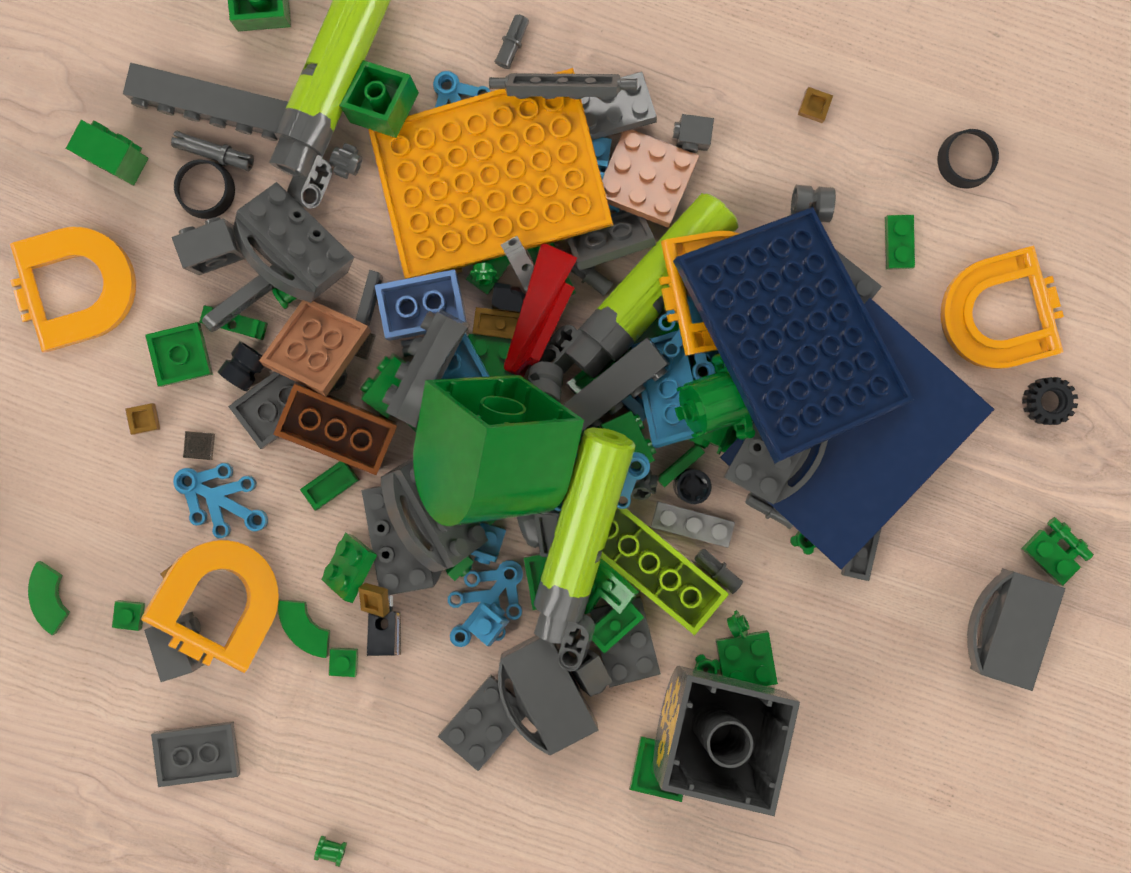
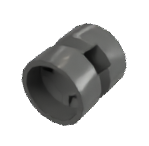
M795 185L791 200V215L813 207L821 222L830 223L835 209V188L819 186L816 190H813L812 186Z
M550 362L533 364L529 370L528 381L560 403L564 376L563 370L558 365Z

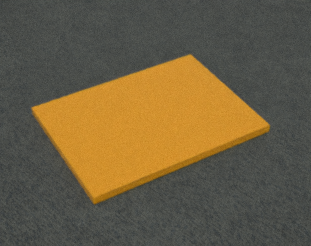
M570 68V69L563 70V71H560V72H556V73H553V74H575V73H574V69H573V68ZM498 89L409 115L397 138L368 129L405 279L454 270L505 256L506 254L501 244L515 236L519 238L522 246L527 250L541 246L543 243L549 244L614 226L581 99H572L570 97L545 99L542 96H530L525 99H519L515 96H507L505 89Z

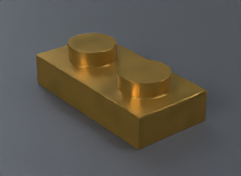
M476 307L472 334L512 339L520 313Z

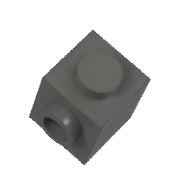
M682 114L680 121L674 123L673 138L677 139L676 147L691 153H697L698 150L708 151L711 145L714 118Z
M590 649L580 667L575 671H571L580 689L590 697L603 692L606 686L613 682L600 657Z

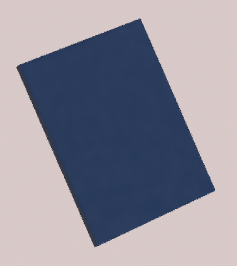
M813 207L680 255L673 260L775 464L914 401L909 388Z
M871 298L864 305L909 388L914 401L829 439L823 458L811 478L798 491L774 505L768 502L840 570L995 410ZM737 438L720 456L728 466L733 461L744 439L740 440ZM821 443L811 447L807 459L801 468L788 480L787 483L790 487L797 484L808 472L818 454Z

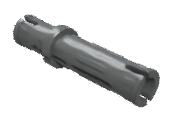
M175 131L173 134L178 137H172L171 146L173 148L218 161L222 166L231 165L247 172L252 169L251 166H248V164L253 165L254 156L252 154L234 150L227 144L221 146L181 133L180 131Z

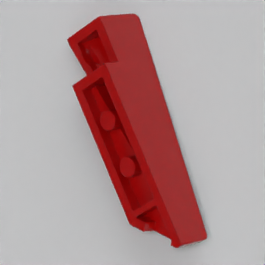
M541 244L504 363L506 371L524 377L529 365L540 361L575 288L565 283V280L574 266L577 257L548 244Z

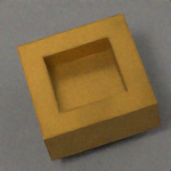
M808 87L797 115L823 123L833 95Z
M155 403L125 409L131 435L160 430Z
M364 583L359 587L361 611L380 617H385L390 612L388 589L369 583Z

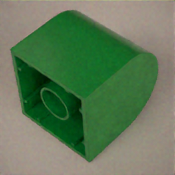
M520 375L425 380L413 452L415 482L425 509L436 522L444 526L547 513L554 510L563 501L569 488L584 419Z

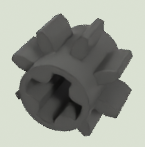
M344 143L343 148L337 146L334 148L329 163L332 167H335L333 170L335 175L348 179L349 173L357 175L362 164V156L357 155L359 151L357 147Z
M649 470V473L644 478L636 481L631 496L638 500H645L651 496V493L656 494L658 476L652 475L651 470Z

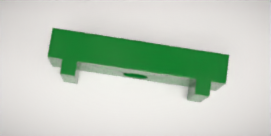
M203 306L199 323L204 324L202 322L203 317L213 310V307ZM237 315L220 329L264 340L268 323ZM232 321L236 322V327L234 329L230 328V323Z

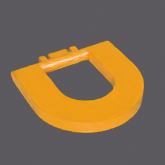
M66 227L10 244L20 277L10 280L11 285L14 288L21 286V289L14 290L16 302L20 312L29 310V313L21 315L22 322L33 321L42 352H50L103 336L115 329L129 313L136 293L135 272L126 252L110 237L89 228ZM75 257H86L92 260L100 269L103 277V290L99 299L87 309L47 320L33 270Z
M713 231L661 241L668 276L659 278L660 286L669 284L668 288L661 289L666 311H675L674 314L667 315V319L670 323L678 321L685 356L716 351L717 348L704 322L692 323L685 285L673 260L680 255L740 233Z
M1034 245L973 263L960 271L948 285L941 304L942 329L950 346L966 361L983 368L1002 369L1064 352L1055 319L1064 317L1063 311H1053L1054 308L1061 307L1056 286L1046 287L1047 284L1054 283L1053 276L1043 278ZM1028 277L1042 329L1006 340H993L983 335L973 320V305L978 295L988 287Z
M229 540L206 542L189 549L172 564L142 615L141 620L173 636L168 644L169 647L176 649L181 641L182 644L178 650L179 652L197 661L200 660L204 653L205 656L201 663L207 666L215 658L245 673L275 618L279 598L277 581L267 561L251 547ZM213 570H226L238 576L243 582L247 593L245 609L224 647L176 622L200 579Z

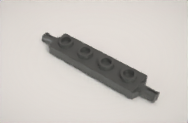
M510 73L505 78H489V89H505L507 96H515L519 99H525L530 96H542L545 99L556 97H570L572 99L597 97L598 99L606 100L611 97H617L621 90L637 91L638 85L637 78L621 79L619 74Z

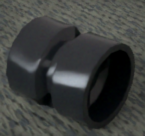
M239 341L231 352L233 358L231 360L226 359L217 372L231 384L247 392L256 380L254 374L261 373L265 366L259 361L263 356L262 354Z
M688 468L674 479L673 488L678 498L686 503L695 505L707 500L711 494L712 484L707 474L701 470Z

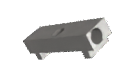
M515 236L501 244V247L524 290L527 292L534 267L519 238Z

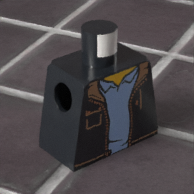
M388 595L390 612L385 617L368 614L367 656L401 655L400 612L393 611V596ZM386 618L388 620V627L384 630L381 627V621Z

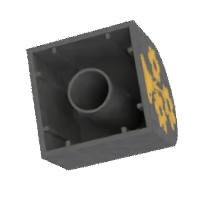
M677 666L672 673L665 693L654 747L653 770L661 790L775 817L800 701L783 690Z

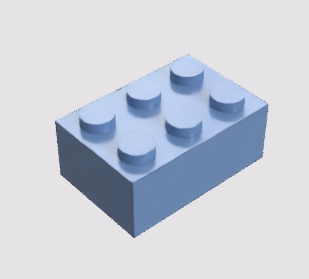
M455 269L375 285L385 339L389 341L426 334L427 331L420 326L429 311L436 314L441 309L467 323L458 274Z

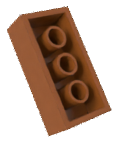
M295 382L273 435L377 475L397 428V422L331 395L324 396Z

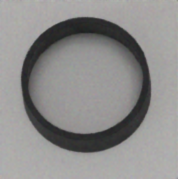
M978 129L963 130L950 135L942 143L937 156L938 168L943 178L951 185L964 189L974 188L984 183L996 169L999 161V150L994 139L986 132ZM961 134L976 135L989 146L992 154V165L986 176L979 179H966L959 176L952 169L949 162V149L952 142Z
M198 159L186 163L179 169L174 180V193L181 206L190 215L201 219H211L222 215L229 209L235 196V184L231 174L222 165ZM199 164L215 166L221 172L225 183L223 197L214 207L207 210L189 208L182 202L180 197V183L183 176L189 169Z

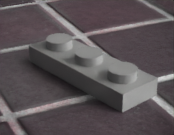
M657 501L651 527L728 548L735 522Z

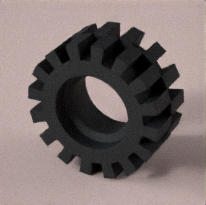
M1059 377L1035 380V383H1031L1028 386L1030 389L1024 391L1023 395L1027 396V399H1022V404H1027V407L1023 408L1024 412H1029L1028 418L1035 420L1037 424L1059 425L1061 422H1067L1069 420L1068 416L1075 414L1072 409L1078 407V403H1074V399H1078V395L1072 394V391L1075 390L1074 386H1068L1070 382L1061 380ZM1047 391L1054 392L1059 399L1057 408L1051 412L1045 410L1041 404V398Z

